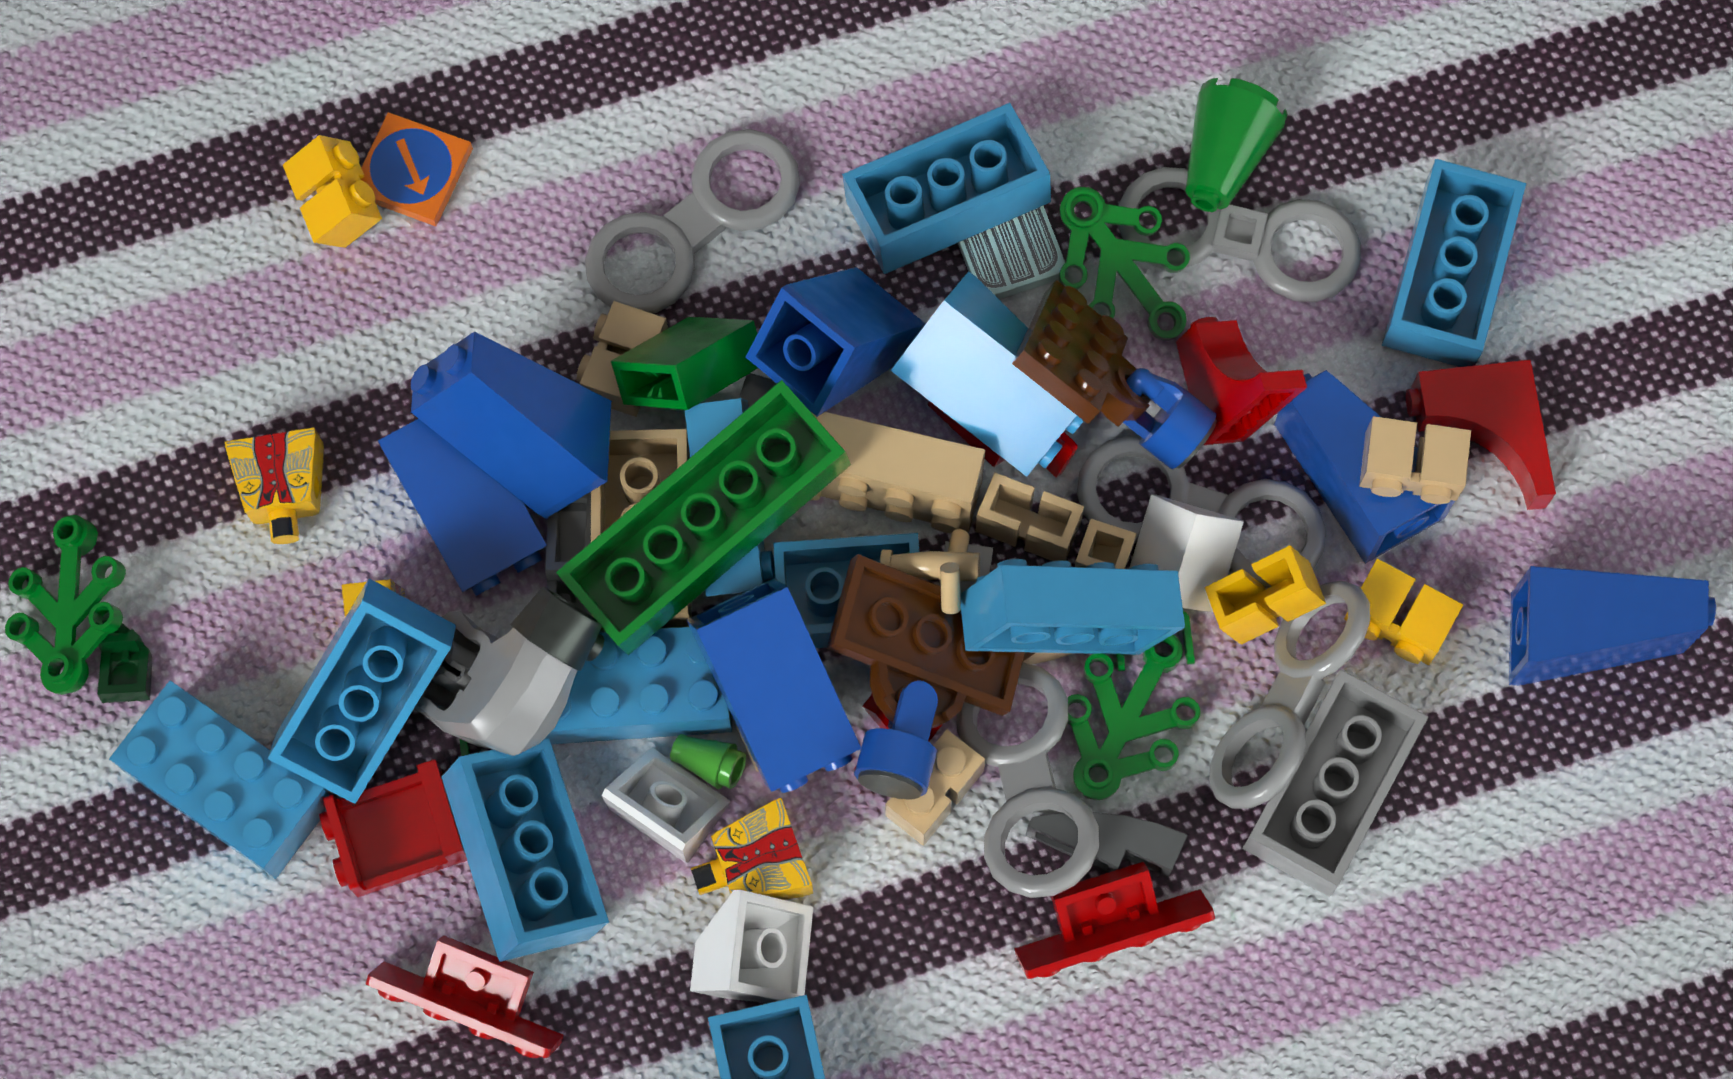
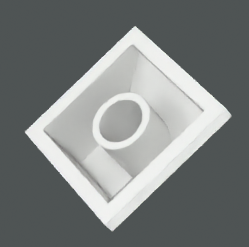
M733 890L695 941L690 991L726 999L766 1003L803 996L805 994L813 907L749 891Z

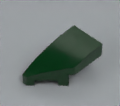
M109 612L103 616L102 624L108 620ZM122 623L117 631L108 634L99 644L101 661L97 694L102 703L150 700L152 654L144 645L140 635Z

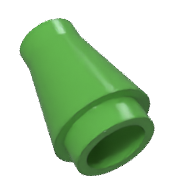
M680 734L673 743L670 760L682 765L717 789H721L723 786L732 789L742 776L746 763V753L738 750L735 743L694 738Z

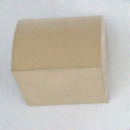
M1090 519L1075 561V567L1086 568L1094 563L1110 562L1115 564V569H1125L1137 533Z

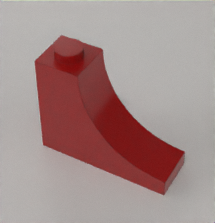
M1216 317L1198 319L1192 322L1190 328L1176 341L1188 391L1216 413L1215 419L1217 424L1204 445L1244 442L1307 388L1303 370L1265 371L1249 352L1241 335L1237 320L1218 321Z
M1531 360L1420 371L1417 373L1411 388L1406 390V407L1410 417L1416 416L1418 432L1425 431L1427 424L1471 430L1470 440L1494 454L1514 476L1525 499L1527 510L1546 508L1555 496L1556 491Z

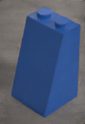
M855 267L783 286L745 358L775 383L783 380L806 408L818 417L891 369L926 323L860 269Z
M475 331L458 343L448 347L445 352L427 364L421 365L414 372L411 380V390L413 391L411 413L538 515L548 518L608 482L611 400Z
M1327 370L1313 378L1310 373L1304 374L1307 388L1278 412L1274 425L1365 564L1445 519L1455 502L1453 500L1446 504H1432L1421 500L1419 495H1413V491L1404 490L1400 496L1383 497L1372 493L1370 488L1359 487L1365 432L1372 417L1381 416ZM1414 446L1412 472H1415L1418 451L1416 446Z
M420 419L378 440L381 449L462 593L472 589L475 596H478L501 583L497 574L514 566L517 573H520L543 560L539 551L545 549L547 544L524 503Z
M1530 566L1511 592L1509 685L1520 686L1684 653L1708 629V626H1712L1714 623L1716 602L1714 597H1709V581Z
M775 578L687 619L689 627L762 779L771 792L779 788L781 793L790 792L808 782L806 775L823 767L827 772L833 771L853 760L851 754L860 750L861 746L786 585Z

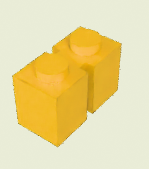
M318 135L283 164L296 200L303 201L314 191L317 192L315 196L299 207L314 243L346 248L382 220L375 203V194L372 188L361 180L364 177V173L359 164V155L350 141Z
M1291 545L1251 564L1254 572L1272 586L1265 589L1263 584L1243 568L1204 587L1219 628L1241 645L1279 627L1276 619L1279 616L1289 622L1327 604L1311 563Z
M1377 558L1361 586L1370 602V624L1365 638L1373 641L1377 640V638L1381 640L1385 638L1391 642L1390 645L1395 647L1394 652L1404 660L1414 664L1423 662L1430 665L1463 604L1424 584L1401 626L1393 623L1396 614L1416 579ZM1348 612L1344 617V620L1346 621L1348 619Z

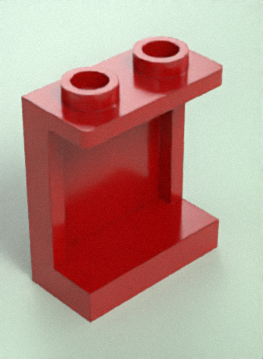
M436 759L418 764V773L364 790L356 804L344 798L336 799L333 794L323 797L326 811L319 813L326 839L328 841L335 839L340 857L333 859V866L341 887L348 885L349 889L357 897H361L467 861L441 778L444 772Z

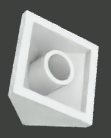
M1151 494L1129 569L1140 564H1156L1159 570L1178 571L1183 608L1213 612L1204 587L1228 575L1244 520Z
M654 748L649 749L610 783L602 794L608 810L685 863L690 861L731 802Z

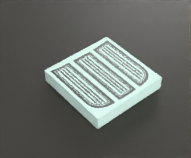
M1044 206L958 242L968 271L976 276L998 299L1059 280V272L1065 264ZM1068 269L1065 271V278L1068 277Z

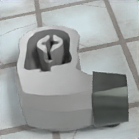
M542 587L510 624L513 628L501 638L483 631L461 611H449L442 618L456 625L452 647L414 709L423 713L443 732L481 748L496 750L512 756L518 755L540 744L556 727L567 704L577 671L582 670L585 661L594 660L604 646V637L599 634L602 625L591 615L546 587Z

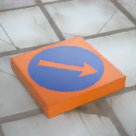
M388 112L361 167L364 173V177L361 180L372 188L375 194L376 205L437 226L473 147L471 142Z

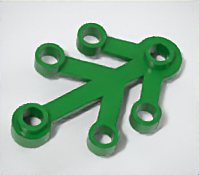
M1077 187L1069 191L1064 196L1060 205L1061 220L1071 230L1066 263L1059 272L1060 283L1065 287L1071 286L1075 289H1080L1085 284L1088 272L1083 262L1090 235L1101 250L1094 300L1089 306L1092 309L1099 304L1106 306L1109 310V316L1114 319L1116 311L1112 301L1116 273H1118L1149 314L1147 325L1151 334L1163 341L1173 340L1178 337L1186 326L1187 318L1185 311L1175 302H1163L1134 261L1162 265L1166 271L1178 273L1184 270L1189 263L1190 253L1188 249L1180 243L1163 246L1117 239L1106 225L1133 226L1140 235L1151 236L1158 231L1162 224L1160 211L1152 206L1136 209L1106 204L1101 194L1089 187ZM1081 203L1088 205L1091 209V216L1086 219L1077 217L1074 212L1076 205ZM1144 213L1153 215L1156 225L1151 229L1142 227L1139 222L1140 215ZM1172 250L1179 251L1183 255V263L1179 266L1171 265L1167 260V253ZM1068 268H1077L1081 272L1082 279L1077 283L1068 282L1065 278V271ZM1167 314L1172 317L1174 327L1171 330H1162L1158 326L1157 320L1160 315Z
M78 515L61 518L53 529L55 543L61 549L58 600L43 586L42 577L26 567L16 569L11 574L8 582L12 593L28 599L56 628L54 647L39 633V623L36 619L24 613H15L6 622L5 633L11 640L26 645L42 662L40 672L42 684L47 690L58 695L76 692L84 686L89 675L88 664L85 660L108 634L114 633L120 628L123 621V614L118 607L108 602H100L111 588L119 586L125 578L126 569L120 561L110 556H103L97 559L91 571L93 580L79 595L81 556L86 555L94 548L98 533L93 523ZM112 566L111 574L105 578L107 569ZM29 577L28 585L22 589L23 582ZM109 612L108 620L102 624L103 616ZM89 614L88 620L91 626L76 641V629ZM26 623L25 630L19 635L21 625Z
M1175 635L1160 642L1170 645L1172 648L1171 655L1167 657L1159 656L1155 652V646L1143 652L1145 665L1122 708L1111 678L1114 669L1111 658L1103 653L1092 654L1087 658L1084 665V676L1093 684L1109 733L1099 750L1088 721L1092 710L1090 701L1080 694L1068 697V707L1073 703H1079L1084 706L1086 711L1085 715L1080 718L1072 717L1068 713L1067 722L1071 726L1081 756L1074 767L1073 781L1077 790L1086 798L1091 800L1107 799L1119 789L1121 779L1154 769L1167 771L1175 766L1179 751L1176 744L1168 739L1155 741L1148 752L1118 759L1126 742L1176 727L1190 729L1195 726L1200 717L1199 704L1189 697L1177 699L1173 703L1172 708L1140 717L1162 673L1171 672L1180 662L1183 649L1180 640ZM1094 662H1101L1106 665L1108 672L1103 676H1096L1092 674L1089 667ZM1181 706L1191 708L1194 712V717L1188 721L1181 720L1177 716V708ZM1164 747L1170 750L1172 760L1166 763L1158 761L1154 755L1156 749ZM1094 767H1100L1106 771L1107 778L1103 782H1094L1089 777V771Z

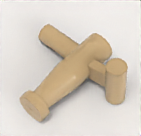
M956 529L951 533L948 552L927 551L893 555V550L881 551L880 563L920 579L940 580L941 609L946 614H956L961 610L960 581L976 582V579L980 577V553L967 552L970 537L962 529Z

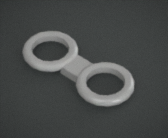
M752 129L727 132L710 141L697 156L691 175L693 192L663 216L647 212L623 214L606 223L591 240L585 258L587 281L597 298L610 308L613 301L652 314L676 303L689 287L695 268L694 254L726 228L738 231L763 229L780 220L794 204L800 179L798 164L788 147L771 134ZM753 150L761 152L772 159L781 172V183L776 195L769 203L757 209L744 211L729 208L717 200L710 188V178L713 168L723 157L735 151ZM644 232L659 236L670 245L676 259L673 274L665 285L652 293L641 295L622 292L612 285L604 269V262L610 248L619 239L629 234Z
M1162 167L1143 173L1127 187L1118 206L1137 209L1141 200L1152 191L1165 187L1185 190L1188 169ZM1297 199L1278 205L1269 213L1229 205L1224 209H1217L1215 212H1206L1207 227L1203 235L1192 245L1185 246L1190 253V260L1186 267L1201 263L1212 252L1253 261L1259 277L1273 292L1290 300L1301 302H1318L1336 296L1352 282L1361 262V242L1353 223L1339 209L1319 200ZM1293 221H1316L1327 226L1337 236L1342 249L1341 263L1338 269L1327 278L1315 282L1298 281L1291 278L1276 266L1272 257L1271 240L1274 234L1285 224ZM1117 225L1123 240L1154 244L1145 236L1137 233L1133 226ZM1172 250L1167 253V260L1171 265L1179 266L1183 263V255L1177 250ZM1148 263L1157 268H1163L1162 265Z
M1129 435L1109 440L1090 453L1079 472L1077 496L1080 505L1084 506L1083 515L1089 522L1090 519H1094L1137 533L1134 544H1137L1143 522H1123L1111 516L1100 504L1096 491L1097 479L1102 470L1114 460L1128 456L1145 458L1156 464L1167 477L1170 487L1169 499L1236 518L1239 511L1250 503L1264 499L1280 501L1293 508L1302 519L1306 531V541L1301 555L1311 563L1313 570L1324 552L1326 527L1319 507L1305 491L1286 481L1261 479L1243 484L1227 495L1188 482L1184 466L1179 469H1170L1139 444L1141 437ZM1236 547L1229 571L1234 573L1243 568L1263 584L1264 587H1272L1254 572L1251 565L1253 562L1246 559Z
M1347 581L1324 583L1320 588L1327 604L1289 622L1284 619L1281 622L1274 641V659L1280 671L1260 708L1245 714L1228 729L1217 745L1210 763L1209 783L1219 802L1232 809L1254 808L1271 800L1289 783L1299 768L1306 748L1304 725L1326 684L1322 679L1335 673L1348 662L1365 639L1370 624V602L1361 587ZM1346 603L1348 606V619L1344 631L1335 644L1326 652L1313 659L1298 660L1296 657V644L1300 632L1309 619L1319 610L1331 604ZM1280 727L1283 731V746L1278 759L1270 771L1258 781L1248 786L1234 787L1232 783V767L1236 756L1244 744L1255 734L1267 728Z
M1022 663L1017 685L1022 684L1034 687L1044 694L1048 700V714L1042 728L1031 739L1019 745L999 746L992 744L980 736L977 730V716L981 708L964 702L961 711L957 713V733L964 743L985 758V764L999 767L1006 802L992 816L984 835V859L992 877L1012 893L1029 898L1055 896L1075 886L1091 869L1099 850V825L1087 804L1071 792L1056 789L1047 754L1060 741L1067 725L1068 698L1059 680L1045 669ZM1051 809L1065 813L1075 821L1078 827V843L1072 857L1061 868L1048 874L1029 875L1018 872L1008 864L1005 857V841L1010 829L1022 817L1034 811Z

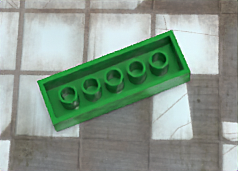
M781 380L556 573L596 621L602 625V628L613 641L629 656L851 465L845 450Z

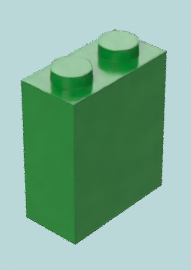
M687 317L611 360L623 405L689 410L758 368L745 358L758 334L754 320Z

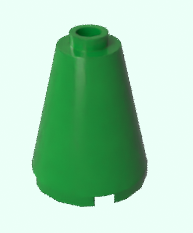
M1218 78L1209 79L1202 84L1197 96L1185 192L1196 208L1206 212H1215L1217 209H1224L1230 205L1283 130L1288 115L1286 109L1281 113L1276 107L1279 99L1275 95L1256 84L1241 79L1231 78L1229 85H1216Z

